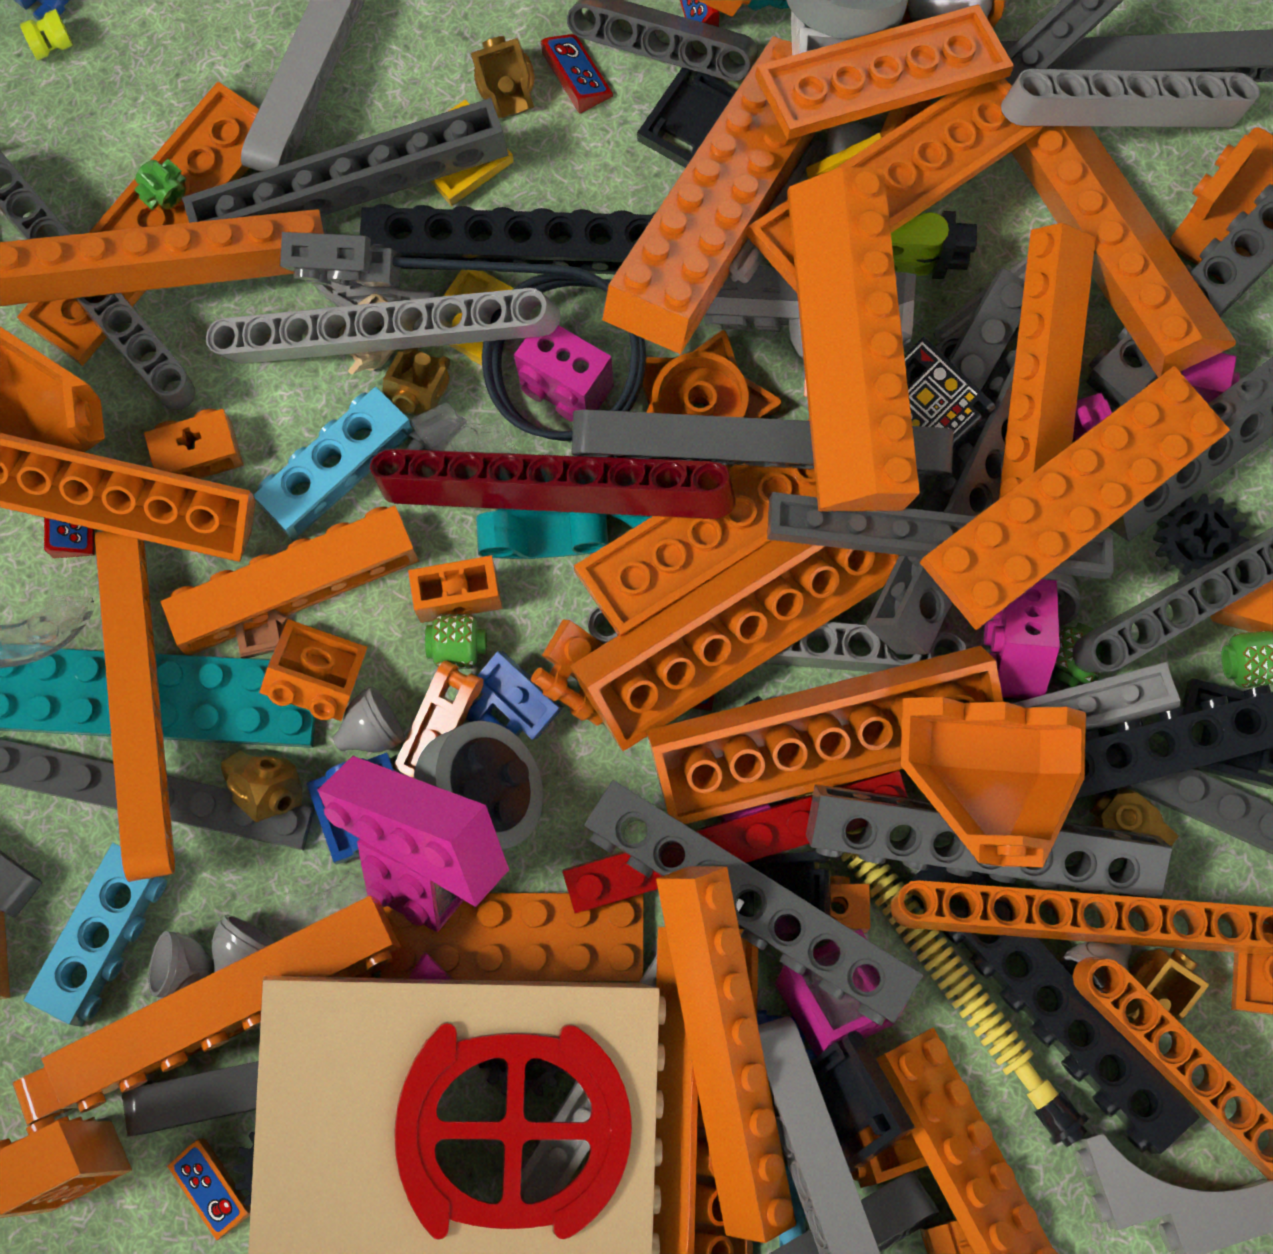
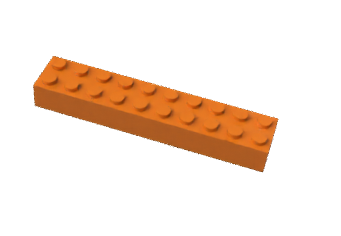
M775 36L771 38L610 281L603 321L678 354L682 353L731 273L729 267L748 239L746 236L748 226L765 214L816 132L787 140L755 77L757 65L792 56V42Z

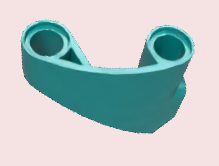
M498 509L481 513L476 517L478 555L482 557L492 555V558L539 559L578 556L594 553L609 544L606 514Z

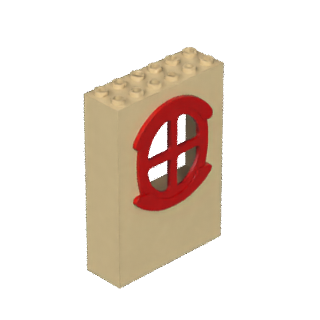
M263 976L248 1254H659L658 1233H653V1214L660 1213L661 1192L659 1185H654L655 1166H660L662 1162L661 1138H655L656 1119L662 1118L664 1107L663 1093L661 1090H657V1071L662 1072L665 1063L663 1043H658V1024L663 1025L666 1018L665 997L659 996V988L642 983ZM493 1058H503L507 1062L506 1114L500 1121H443L438 1118V1101L448 1086L459 1075L469 1068ZM539 1058L562 1068L581 1085L591 1104V1116L587 1121L531 1122L525 1119L523 1114L525 1065L530 1059ZM442 1139H497L502 1141L505 1150L503 1195L501 1200L497 1203H487L469 1196L456 1187L445 1176L436 1160V1144ZM585 1140L589 1143V1159L582 1171L569 1185L544 1200L535 1203H525L522 1201L520 1195L522 1147L526 1141Z

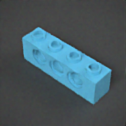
M376 386L368 393H361L351 402L349 410L342 417L325 424L315 441L308 447L304 446L296 450L289 458L288 465L279 473L267 476L259 484L257 492L253 495L256 502L287 536L294 541L371 472L370 463L373 457L384 450L397 449L408 439V434L413 432L410 421ZM367 428L372 430L366 439H353L354 434L360 429ZM329 456H341V460L336 466L330 468L323 467L325 459ZM302 482L310 483V488L306 493L302 495L292 494L297 484Z
M112 842L24 1001L69 1025L82 1027L85 1021H91L101 1006L102 998L98 996L107 981L112 982L117 977L123 966L124 959L121 955L129 941L134 942L139 937L145 926L146 920L142 917L150 902L156 903L162 896L167 885V880L164 879L165 876L128 882L122 865L121 846ZM129 887L131 899L126 906L118 909L115 905V896L120 889ZM106 925L109 930L108 941L102 947L96 948L93 942L94 933L98 928ZM84 965L87 970V978L81 986L75 988L71 981L72 973L76 967Z

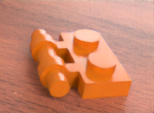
M563 619L542 654L544 658L555 665L550 673L541 667L536 669L531 677V682L542 688L544 696L552 701L558 699L570 708V713L581 721L587 719L598 726L603 721L591 705L584 691L581 688L577 693L567 686V679L569 676L576 679L570 665L604 644L571 620Z

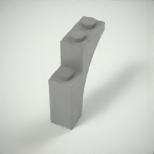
M1092 1134L1078 1140L1081 1147L1080 1150L1076 1151L1079 1167L1085 1177L1091 1176L1097 1192L1096 1195L1091 1197L1094 1210L1100 1222L1107 1221L1110 1229L1121 1230L1162 1216L1164 1223L1159 1224L1161 1238L1169 1252L1174 1251L1175 1254H1206L1273 1232V1180L1260 1179L1229 1189L1212 1191L1190 1190L1171 1185L1140 1170L1128 1161L1104 1134Z

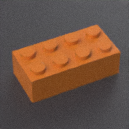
M50 1116L26 1128L28 1136L12 1143L10 1138L1 1140L0 1218L51 1212L132 1171L112 1121H96L95 1117L84 1121L82 1117L69 1120L68 1116L55 1120L54 1116Z

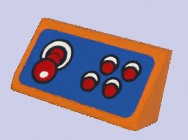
M205 1138L197 1139L167 1165L216 1240H219L250 1216L251 1206H245L244 1201L246 1198L240 1190H236V1183Z

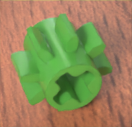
M167 159L162 165L157 160H150L138 170L135 181L139 185L134 190L151 210H154L158 204L164 209H170L182 200L185 194V187L182 184L186 181V178L181 175L182 171L170 159Z

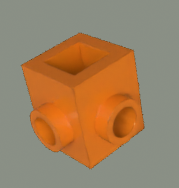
M830 876L831 904H840L844 909L843 914H837L831 909V917L853 931L861 929L863 933H867L870 930V884H850V877Z

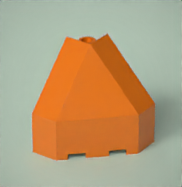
M0 327V433L81 452L88 451L104 440L105 433L101 399L90 385Z
M946 697L903 698L901 767L979 863L1011 867H1043L1084 781L1086 712L1070 707L1025 708L1008 702L963 703Z

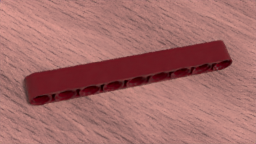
M388 449L379 452L370 463L371 473L384 499L394 504L703 519L725 517L733 511L736 505L729 471L723 464L713 461Z

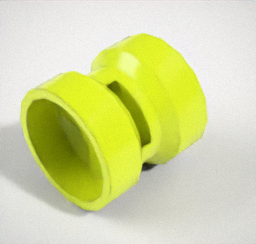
M56 9L46 12L43 19L38 21L29 19L20 23L25 39L37 61L48 57L50 51L54 49L65 50L73 46L67 29ZM43 30H44L45 35H46V37H47V39H48L47 41H46V39H45V37H44V35H43V33H42Z

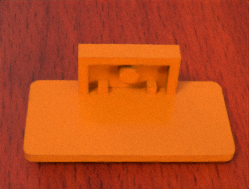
M1260 127L1252 129L1248 136L1245 134L1236 147L1231 144L1226 146L1214 164L1219 167L1218 171L1213 177L1206 173L1192 193L1198 197L1196 202L1169 240V243L1176 252L1196 265L1202 261L1199 255L1206 246L1215 238L1222 241L1230 233L1226 229L1237 215L1242 211L1249 215L1257 207L1253 202L1269 184L1273 185V135ZM1263 221L1266 227L1273 229V222ZM1235 247L1238 254L1244 257L1251 256L1246 249ZM1211 274L1212 276L1223 282L1219 276Z

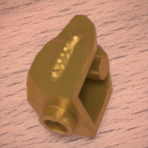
M498 36L482 42L484 49L471 53L475 67L474 80L478 93L483 100L492 99L498 119L535 108L531 96L535 83V73L530 58L527 56V53H524L519 39L515 38L506 41L505 36Z
M418 348L398 351L383 378L382 392L403 413L419 416L433 412L449 384L450 375L448 367L450 365V358L445 356L441 358L431 357L418 350Z
M260 749L238 751L221 761V771L230 792H232V801L256 823L277 814H285L291 809L302 805V785L296 766L287 758L269 754Z
M1125 787L1118 788L1112 796L1105 792L1090 810V813L1096 816L1089 824L1090 826L1157 835L1171 847L1179 837L1164 822L1162 814L1154 804L1138 792Z
M1164 948L1145 951L1136 960L1129 972L1177 1020H1181L1186 1016L1210 985L1194 971L1198 964L1178 948H1175L1172 953ZM1135 999L1128 1003L1125 1012L1127 1016L1134 1020L1139 1015V1005Z

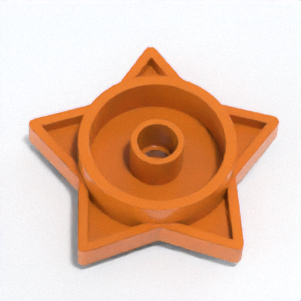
M724 330L718 332L693 352L682 354L676 358L646 357L645 376L642 384L643 392L649 404L646 413L767 419L781 408L780 398L743 376L738 369L728 335ZM696 403H703L706 407L697 408L694 405ZM724 465L727 470L732 467V465Z

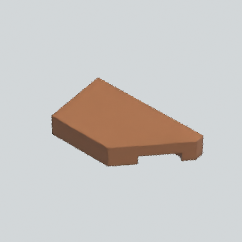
M273 609L267 612L269 615L267 624L245 632L243 624L253 622L252 619L236 624L235 630L240 657L246 659L274 652L289 618Z

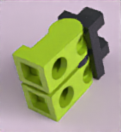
M943 211L942 216L937 213L928 212L914 217L891 233L895 272L916 274V276H925L932 272V279H944L948 269L967 270L970 264V253H974L977 247V224L956 223V211Z

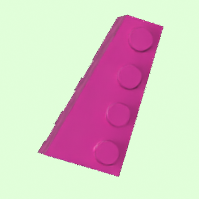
M352 756L318 789L325 806L324 814L334 826L343 828L475 907L509 871L488 809L482 803Z

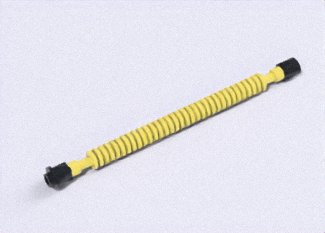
M757 696L744 705L763 701V699ZM813 792L794 796V798L800 799L803 796L813 795ZM860 828L855 831H850L846 833L858 834L863 830ZM843 853L840 857L843 862L850 858L853 860L847 865L850 871L857 867L860 869L854 874L855 878L859 880L865 876L867 879L861 884H870L874 887L870 890V897L873 898L877 894L881 896L874 902L877 907L884 903L887 904V907L881 911L883 915L887 916L890 914L892 899L904 886L903 882L898 883L896 886L893 885V882L899 878L896 873L888 877L886 876V873L892 869L891 866L887 863L880 868L877 863L860 859V854ZM905 895L904 903L907 910L912 914H923V909L917 913L913 911L920 905L917 900L910 904L906 902L913 895ZM893 917L888 920L891 925L897 923ZM901 925L895 930L899 935L905 930L909 933L902 938L905 944L912 939L916 942L909 948L912 953L919 948L923 951L916 957L919 962L925 958L929 959L930 962L923 966L924 969L929 971L935 967L937 971L931 975V978L935 981L942 976L944 980L937 985L940 990L947 986L951 988L944 994L949 1000L954 995L958 997L952 1003L953 1007L956 1009L962 1004L965 1008L959 1012V1015L964 1018L971 1014L972 1018L966 1024L969 1028L976 1023L979 1025L973 1031L975 1036L978 1037L983 1033L987 1035L980 1041L981 1044L985 1047L989 1043H993V1046L987 1051L991 1056L997 1052L1001 1054L994 1060L999 1066L1004 1062L1008 1063L1002 1069L1004 1074L1008 1075L1014 1071L1029 1092L1026 1095L1037 1109L1034 1111L1035 1115L1051 1134L1050 1142L1056 1145L1062 1141L1065 1147H1068L1087 1133L1083 1125L1088 1121V1116L1085 1113L1080 1114L1064 1092L1058 1093L1048 1079L1042 1080L1028 1061L1034 1055L1031 1049L1023 1053L1020 1051L1027 1045L1022 1039L1017 1043L1013 1042L1019 1036L1016 1030L1007 1034L1006 1031L1012 1026L1009 1020L1000 1025L999 1021L1005 1017L1002 1011L995 1015L991 1013L998 1006L994 1001L987 1006L984 1004L990 996L987 992L980 997L977 995L983 987L980 983L971 987L970 983L976 979L973 974L964 978L963 974L969 968L966 964L959 969L955 966L962 960L959 955L952 960L948 957L955 951L953 947L950 946L943 950L941 946L948 942L946 938L942 937L938 941L935 940L934 937L940 933V930L929 932L927 929H913Z

